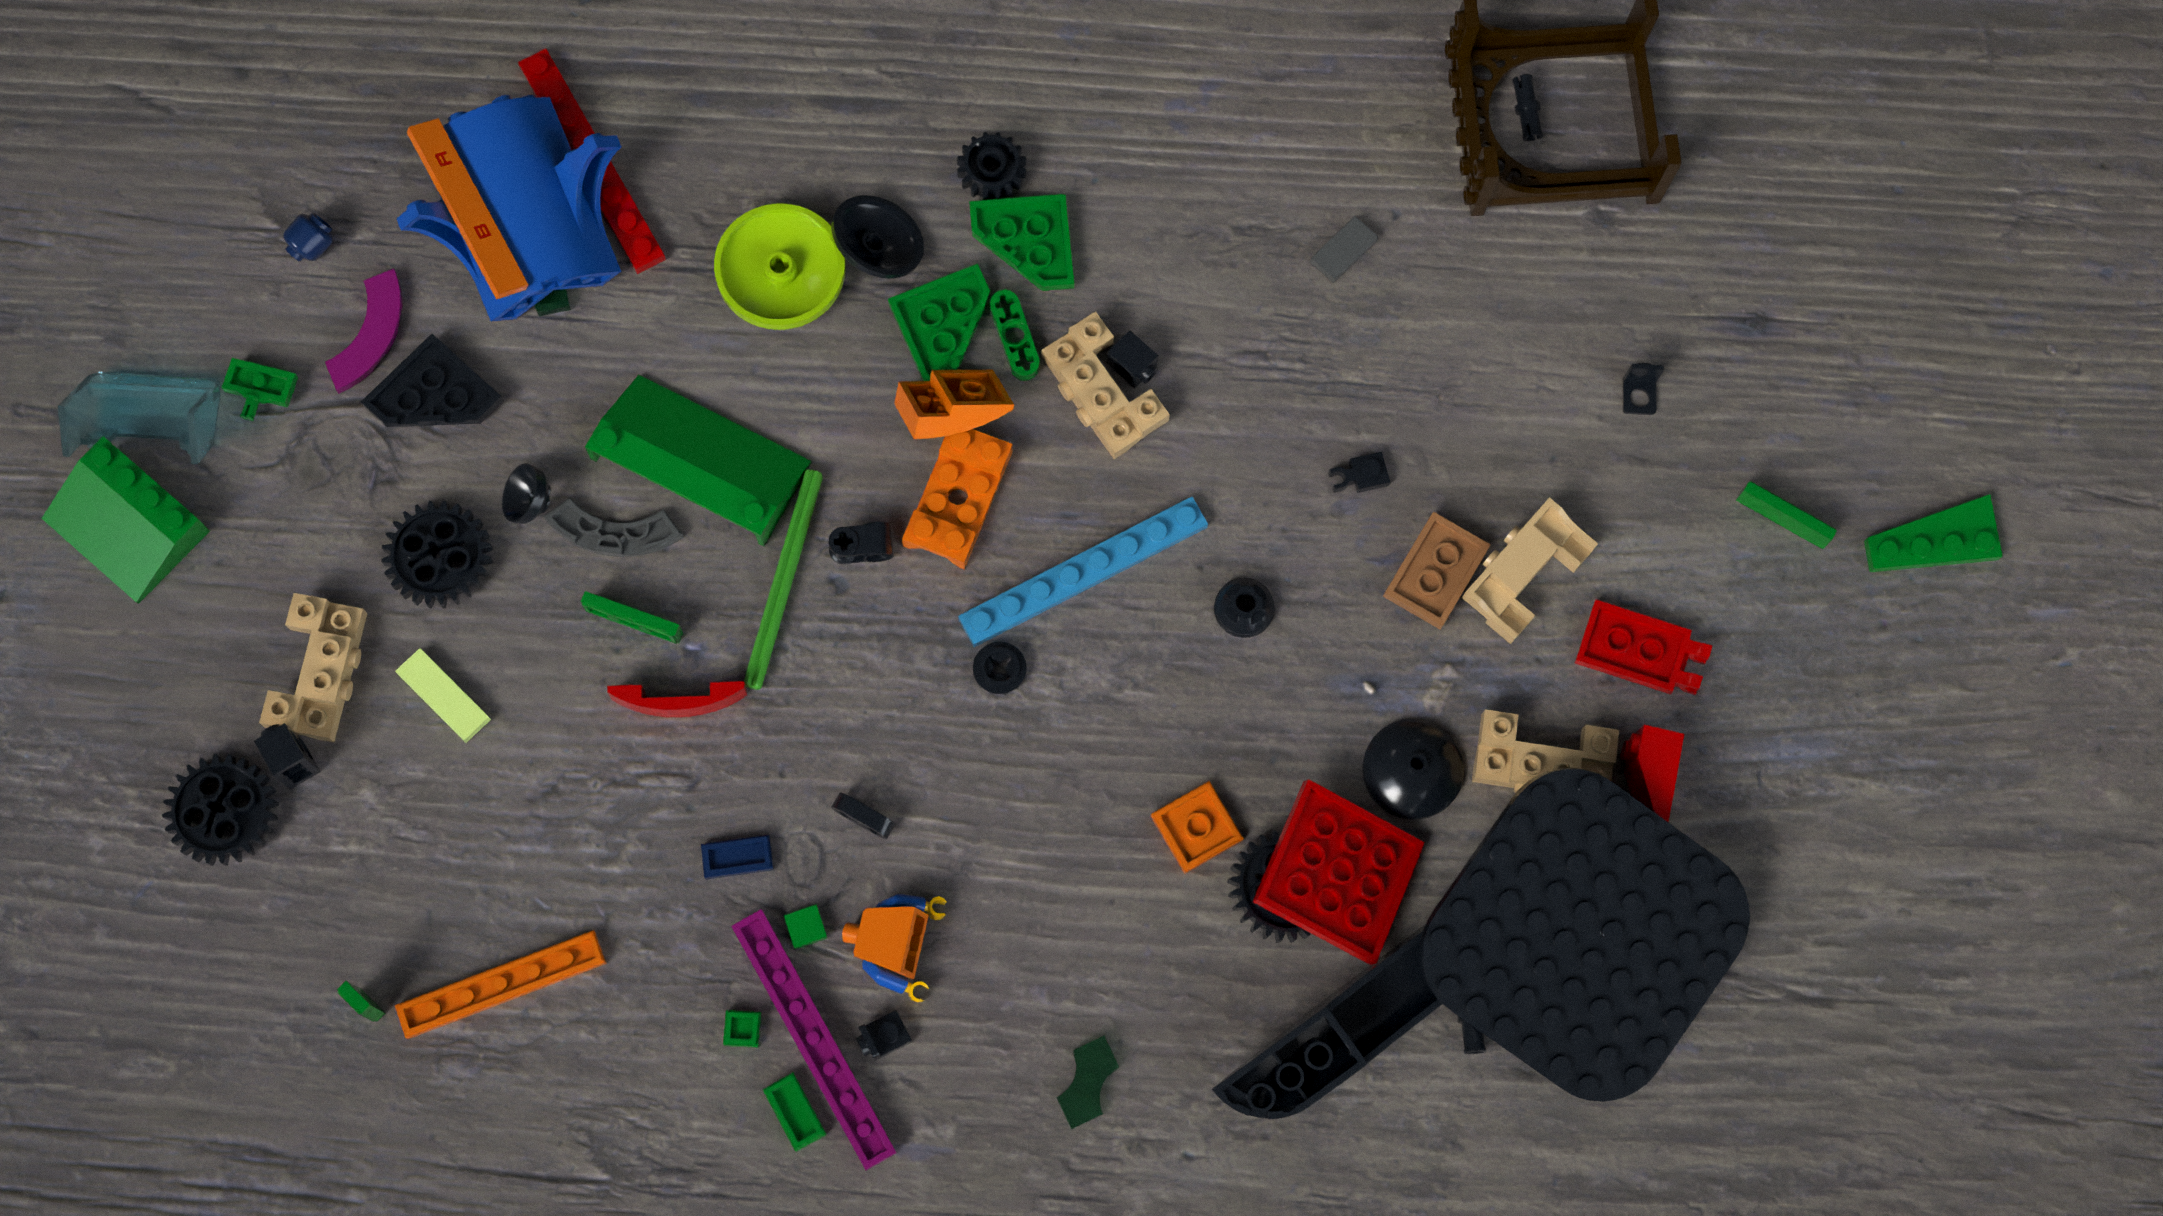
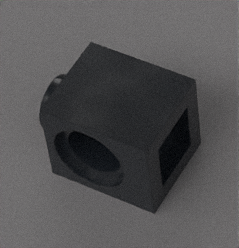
M1129 330L1107 352L1106 363L1135 389L1141 382L1146 384L1155 376L1158 371L1156 367L1159 355Z

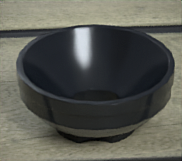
M524 463L517 466L510 474L502 496V510L508 521L526 524L548 509L551 487L540 468Z
M1237 578L1226 583L1219 590L1214 603V615L1220 627L1226 633L1239 638H1251L1264 632L1270 625L1275 610L1274 600L1268 588L1261 582L1251 578ZM1248 594L1252 596L1256 602L1255 608L1249 612L1241 611L1236 605V599L1240 595Z

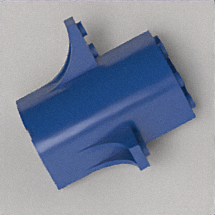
M503 95L495 98L490 104L469 112L461 111L449 116V122L443 127L528 282L527 289L496 300L442 198L437 202L414 201L407 205V210L397 217L396 220L401 231H413L427 235L445 245L461 260L477 286L491 322L517 319L553 290L603 286L621 272L603 226L600 207L601 186L606 168L615 153L622 147L617 135L603 136L601 133H595L587 136L579 148L571 150L550 97H535V95L513 99L509 95Z

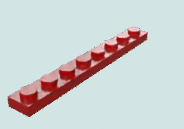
M545 48L518 62L535 96L550 97L571 150L579 148L587 136L595 133L547 49ZM610 161L601 186V212L634 270L639 274L665 261L666 258Z

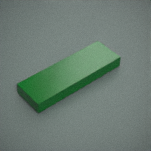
M1752 481L1746 484L1736 499L1739 503L1822 550L1832 541L1837 532L1835 528Z
M587 591L584 592L580 601L587 613L674 644H679L683 635L679 624Z

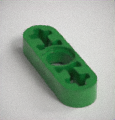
M1005 289L999 290L991 297L990 312L1012 375L1018 380H1031L1039 372V356L1020 301L1014 292ZM1002 300H1005L1007 304H1012L1010 305L1011 319L1007 321L1003 308H998ZM1011 328H1019L1023 331L1024 338L1014 343L1007 340L1005 334ZM1023 349L1026 361L1032 362L1030 369L1024 371L1022 366L1017 367L1020 365L1018 351Z

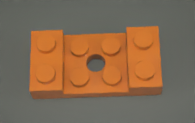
M974 429L945 436L939 449L938 459L916 510L914 509L903 535V547L908 549H924L947 558L957 567L965 570L1013 453V444ZM954 490H962L968 497L963 504L956 505L950 502L949 494Z

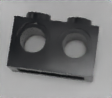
M285 723L282 725L275 724L261 732V737L254 740L273 776L290 789L321 772L303 739Z

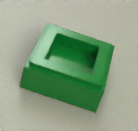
M817 904L784 915L795 950L828 939Z
M726 1010L723 1046L759 1048L762 1013Z

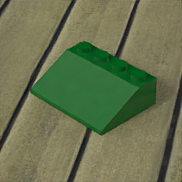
M104 436L79 459L41 518L137 604L210 532L197 517Z

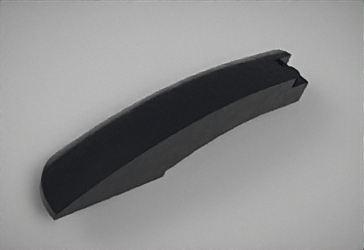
M1425 925L1379 958L1376 964L1367 967L1214 1086L1212 1088L1214 1093L1232 1109L1247 1116L1267 1119L1285 1118L1304 1111L1368 1065L1372 1059L1442 1005L1428 987L1423 976L1420 942Z

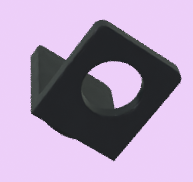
M1650 363L1631 364L1623 377L1624 414L1654 415L1656 413V382L1664 372V365H1652ZM1635 390L1645 392L1648 396V404L1643 407L1635 406L1630 399L1631 393Z

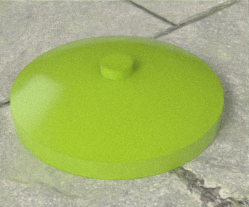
M776 203L754 208L730 224L717 245L714 258V273L723 300L737 316L758 327L786 330L801 327L816 320L833 305L844 283L845 258L834 242L830 224L821 216L801 206Z

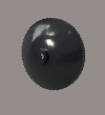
M870 195L855 196L844 201L837 208L832 218L831 231L837 248L848 262L864 273L886 279L904 277L916 269L923 257L924 241L919 227L906 211L891 201Z
M1407 719L1389 724L1373 737L1364 754L1362 773L1370 796L1383 810L1399 818L1420 820L1439 814L1454 801L1463 783L1464 764L1457 744L1443 729L1427 721ZM1411 760H1419L1422 763V769L1416 770L1412 768Z

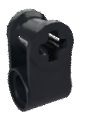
M871 522L864 525L839 527L833 530L829 536V554L833 561L838 564L882 562L890 560L894 556L890 524L887 522ZM840 541H846L848 550H841Z

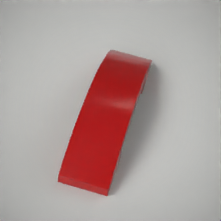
M744 681L710 682V696L646 698V692L642 685L607 686V693L613 701L633 711L652 716L680 718L704 715L726 708L746 697L747 687Z

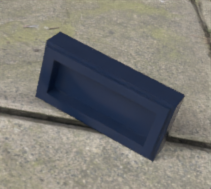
M769 835L701 844L705 880L774 870Z

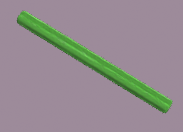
M807 469L803 477L745 674L744 682L746 687L750 689L760 690L763 685L823 480L822 473L816 470Z

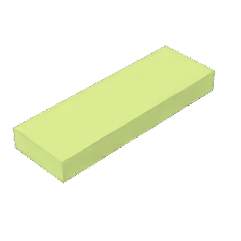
M421 648L395 671L465 743L491 720Z

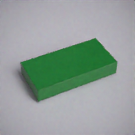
M345 981L337 989V993L359 1015L377 1022L386 1014L361 988Z
M794 1072L762 1089L795 1152L802 1150L827 1135Z

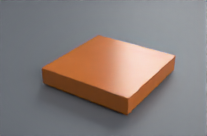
M1210 781L1150 815L1184 874L1244 840Z

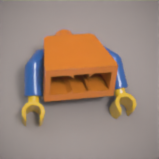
M896 894L879 902L875 908H866L862 913L860 924L847 922L842 931V939L845 943L855 944L854 956L862 960L863 970L878 985L900 994L907 992L912 1001L923 1002L924 1000L918 999L913 995V989L917 985L929 989L928 985L921 981L910 983L908 978H915L928 917L933 920H941L946 915L945 913H936L932 905H945L947 902L940 896L934 897L928 902L924 897Z

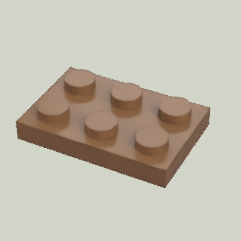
M1433 512L1383 597L1441 630L1491 544Z

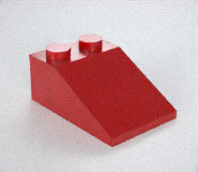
M1644 724L1636 733H1632L1629 741L1625 740L1623 743L1621 760L1625 761L1624 775L1630 795L1669 822L1684 733Z

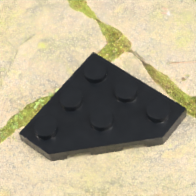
M431 334L378 384L361 403L386 427L481 424L504 400L479 375L438 338Z

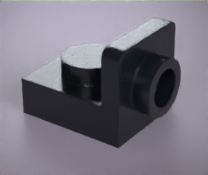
M897 1010L867 1025L862 1024L858 1027L862 1035L856 1037V1040L864 1056L872 1054L874 1061L912 1043Z

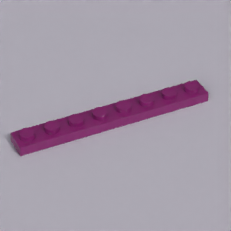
M762 909L732 925L734 933L864 1169L868 1171L897 1154Z

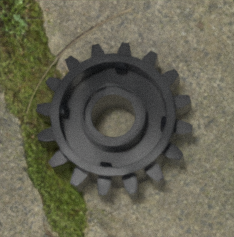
M984 132L983 136L978 139L973 136L969 146H962L963 155L957 157V165L960 166L957 168L958 178H963L962 188H970L973 198L977 195L983 197V200L1000 199L1004 196L1010 198L1014 188L1021 189L1022 181L1020 179L1026 178V169L1023 168L1026 166V156H1020L1022 154V147L1020 145L1014 146L1012 137L1006 139L1001 137L999 132L996 135H988L987 132ZM987 164H996L999 166V168L994 171L987 170L984 167Z

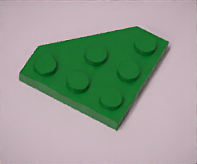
M1065 194L969 201L972 236L1041 291L1074 289Z
M978 263L888 298L889 307L922 381H930L932 370H959L990 298L989 287Z

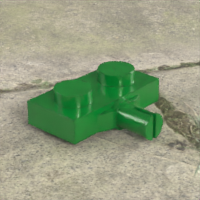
M232 358L221 388L226 393L245 398L246 401L240 417L245 420L254 421L259 404L271 403L288 408L298 376L292 372Z

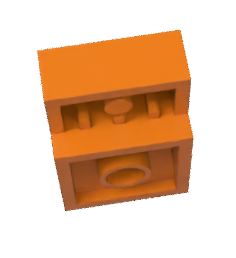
M993 369L932 370L930 381H899L894 402L913 439L937 438L965 432L994 421L1014 408L1013 401Z

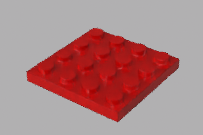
M1307 779L1302 783L1253 899V903L1369 965L1376 964L1425 842Z

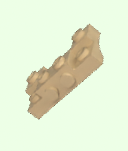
M1095 311L1071 326L1066 335L1041 350V357L1059 381L1058 388L1067 401L1072 400L1078 408L1076 413L1085 427L1091 426L1113 459H1116L1145 436L1167 423L1170 414L1152 389L1131 402L1127 400L1096 356V354L1114 344V336Z
M1550 497L1522 529L1517 526L1512 529L1504 539V542L1508 545L1500 553L1495 549L1482 564L1486 569L1462 597L1487 619L1485 623L1510 644L1535 617L1516 597L1554 556L1574 573L1598 545Z
M293 593L285 625L292 631L310 634L295 695L268 690L259 721L263 727L268 728L275 724L282 725L285 723L297 734L318 740L335 742L344 703L350 700L353 691V682L350 681L353 668L357 669L361 660L359 645L367 613L363 608L330 603L325 598Z
M1486 709L1481 714L1472 782L1514 788L1516 793L1525 783L1539 774L1566 768L1584 769L1597 773L1610 781L1612 780L1613 765L1616 763L1619 730L1585 725L1581 729L1579 750L1516 741L1518 714Z

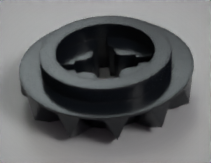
M993 642L981 648L976 654L973 662V676L979 687L988 691L991 695H1006L1018 689L1026 676V661L1021 651L1014 645L1006 642ZM990 659L999 665L1004 662L1006 663L1010 659L1006 666V673L1009 678L1003 677L1001 674L993 675L990 678L991 673L994 671Z

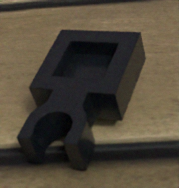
M1382 452L1351 458L1349 461L1350 469L1336 467L1329 469L1328 472L1329 477L1338 475L1344 481L1333 486V493L1343 491L1355 484L1357 493L1387 487L1390 484Z

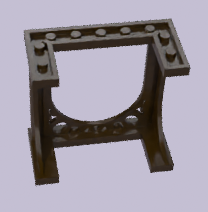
M1462 0L1459 11H1455V24L1450 26V39L1445 41L1446 59H1451L1452 69H1449L1448 82L1449 87L1455 90V98L1452 100L1453 117H1458L1459 127L1456 128L1457 146H1462L1463 156L1460 157L1459 167L1461 176H1466L1467 186H1464L1463 199L1464 204L1470 207L1471 216H1483L1487 207L1644 196H1646L1647 204H1659L1682 162L1677 134L1664 135L1659 143L1645 43L1659 17L1657 0H1636L1625 24L1540 30H1509L1492 26L1479 17L1477 0ZM1625 54L1641 168L1546 173L1520 164L1510 157L1497 142L1490 125L1489 103L1496 85L1512 69L1535 60ZM1504 60L1505 65L1498 67L1496 63ZM1481 65L1488 68L1492 73V79L1488 81L1479 79L1473 73L1472 67ZM1476 87L1483 89L1484 96H1476L1478 93ZM1478 118H1483L1485 123H1478ZM1483 144H1488V145H1489V147H1485V146L1481 147V146H1482ZM1498 159L1504 163V170L1500 174ZM1511 171H1516L1520 175V178L1512 176L1511 180H1506Z

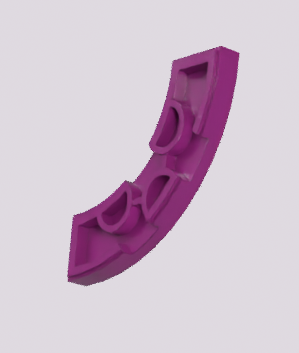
M394 268L363 280L367 293V312L358 335L346 349L325 361L338 394L352 388L374 371L373 368L381 361L385 354L389 353L399 331L398 325L403 309L401 286Z

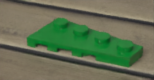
M1990 494L1870 536L1864 540L1869 572L1996 561L2003 557Z

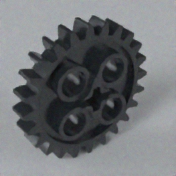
M444 500L439 509H436L433 502L429 501L428 508L425 511L418 504L415 505L416 514L413 516L404 511L403 515L406 521L403 524L393 521L398 531L396 533L386 532L385 534L392 544L382 545L383 551L390 555L382 558L381 562L384 566L390 567L384 574L388 579H394L391 583L392 587L395 590L402 588L400 594L405 600L413 594L412 601L417 606L425 599V603L430 609H432L435 600H438L443 608H446L447 599L452 598L457 605L460 604L459 594L461 593L471 598L472 594L469 587L473 585L481 588L482 585L477 579L478 576H489L483 565L493 563L491 557L484 554L492 551L493 547L490 543L484 542L490 535L487 530H481L483 527L481 520L476 519L472 521L474 515L471 510H467L462 514V508L459 504H456L450 511L448 503ZM449 527L455 529L451 537L440 539V533L444 529ZM418 540L423 541V545L418 551H408L411 543ZM461 542H465L464 546H459ZM436 550H440L441 557L438 559H434V552ZM456 558H467L464 566L457 569L452 568V563ZM417 562L413 567H409L410 563ZM435 570L434 577L426 582L420 581L423 572Z
M217 754L213 755L212 764H209L204 758H199V769H195L188 764L187 770L189 775L187 777L179 774L176 775L177 780L181 783L180 786L168 787V790L175 795L173 799L163 800L164 804L171 807V811L162 814V817L173 823L164 829L170 834L177 833L171 842L176 846L182 845L180 852L186 856L193 852L192 859L198 863L205 857L206 863L213 866L218 857L221 864L228 866L230 856L240 863L242 862V851L245 850L254 855L255 851L252 845L255 842L260 845L266 844L261 837L262 833L274 832L267 825V822L278 820V816L270 812V809L279 806V802L268 797L277 791L272 786H265L270 778L266 774L259 775L261 768L256 764L249 767V761L243 757L237 764L236 758L232 754L227 755L224 763ZM218 780L220 786L217 792L213 795H207L208 785ZM235 782L236 785L230 790L231 783ZM250 793L251 799L249 804L243 808H238L237 802L240 796ZM218 806L226 807V811L224 813L215 812ZM203 812L204 819L201 824L192 827L191 819L194 814ZM234 824L235 833L233 836L223 840L222 832L224 828ZM211 831V836L206 838V833Z
M1273 831L1270 834L1269 841L1262 834L1257 838L1258 846L1250 841L1245 846L1248 854L1242 851L1237 854L1236 857L1242 864L1234 863L1230 867V870L1236 873L1237 876L1230 877L1227 880L1228 884L1236 886V889L1231 891L1228 897L1238 898L1239 902L1232 910L1244 911L1245 914L1241 917L1240 922L1243 923L1250 919L1253 922L1250 928L1251 933L1260 927L1263 929L1262 939L1264 940L1271 933H1275L1276 943H1280L1285 934H1287L1290 943H1293L1297 940V932L1303 939L1309 937L1310 933L1253 903L1255 889H1258L1261 880L1256 879L1255 874H1259L1263 878L1267 868L1266 858L1272 857L1279 840L1277 831Z

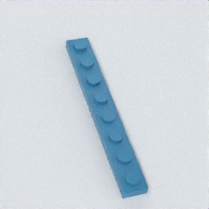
M1192 496L958 616V619L973 647H976L1206 529L1208 523Z

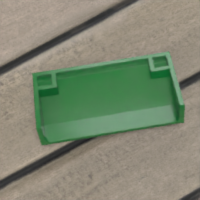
M639 374L601 418L585 445L591 460L597 462L598 458L602 456L752 532L756 536L758 544L763 547L766 545L800 485L805 471L809 469L812 463L811 460Z

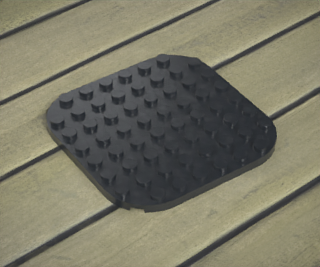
M1578 768L1547 771L1529 780L1516 792L1431 913L1423 929L1420 942L1423 976L1434 996L1444 1006L1564 1091L1589 1101H1613L1635 1093L1655 1076L1736 960L1744 946L1749 930V903L1743 885L1729 866L1612 781L1597 773Z

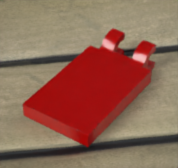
M1595 599L1575 664L1667 694H1672L1674 687L1677 686L1686 693L1696 695L1697 690L1700 689L1703 676L1684 671L1688 658L1705 665L1713 646L1690 640L1692 633L1690 629Z

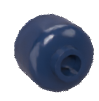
M313 212L310 215L299 214L283 233V238L288 244L285 250L300 262L303 258L309 261H317L332 244L333 237L330 232L333 229L325 220Z

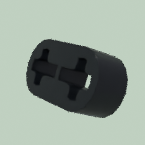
M841 792L831 806L839 815L883 839L888 838L895 826V823L886 816Z

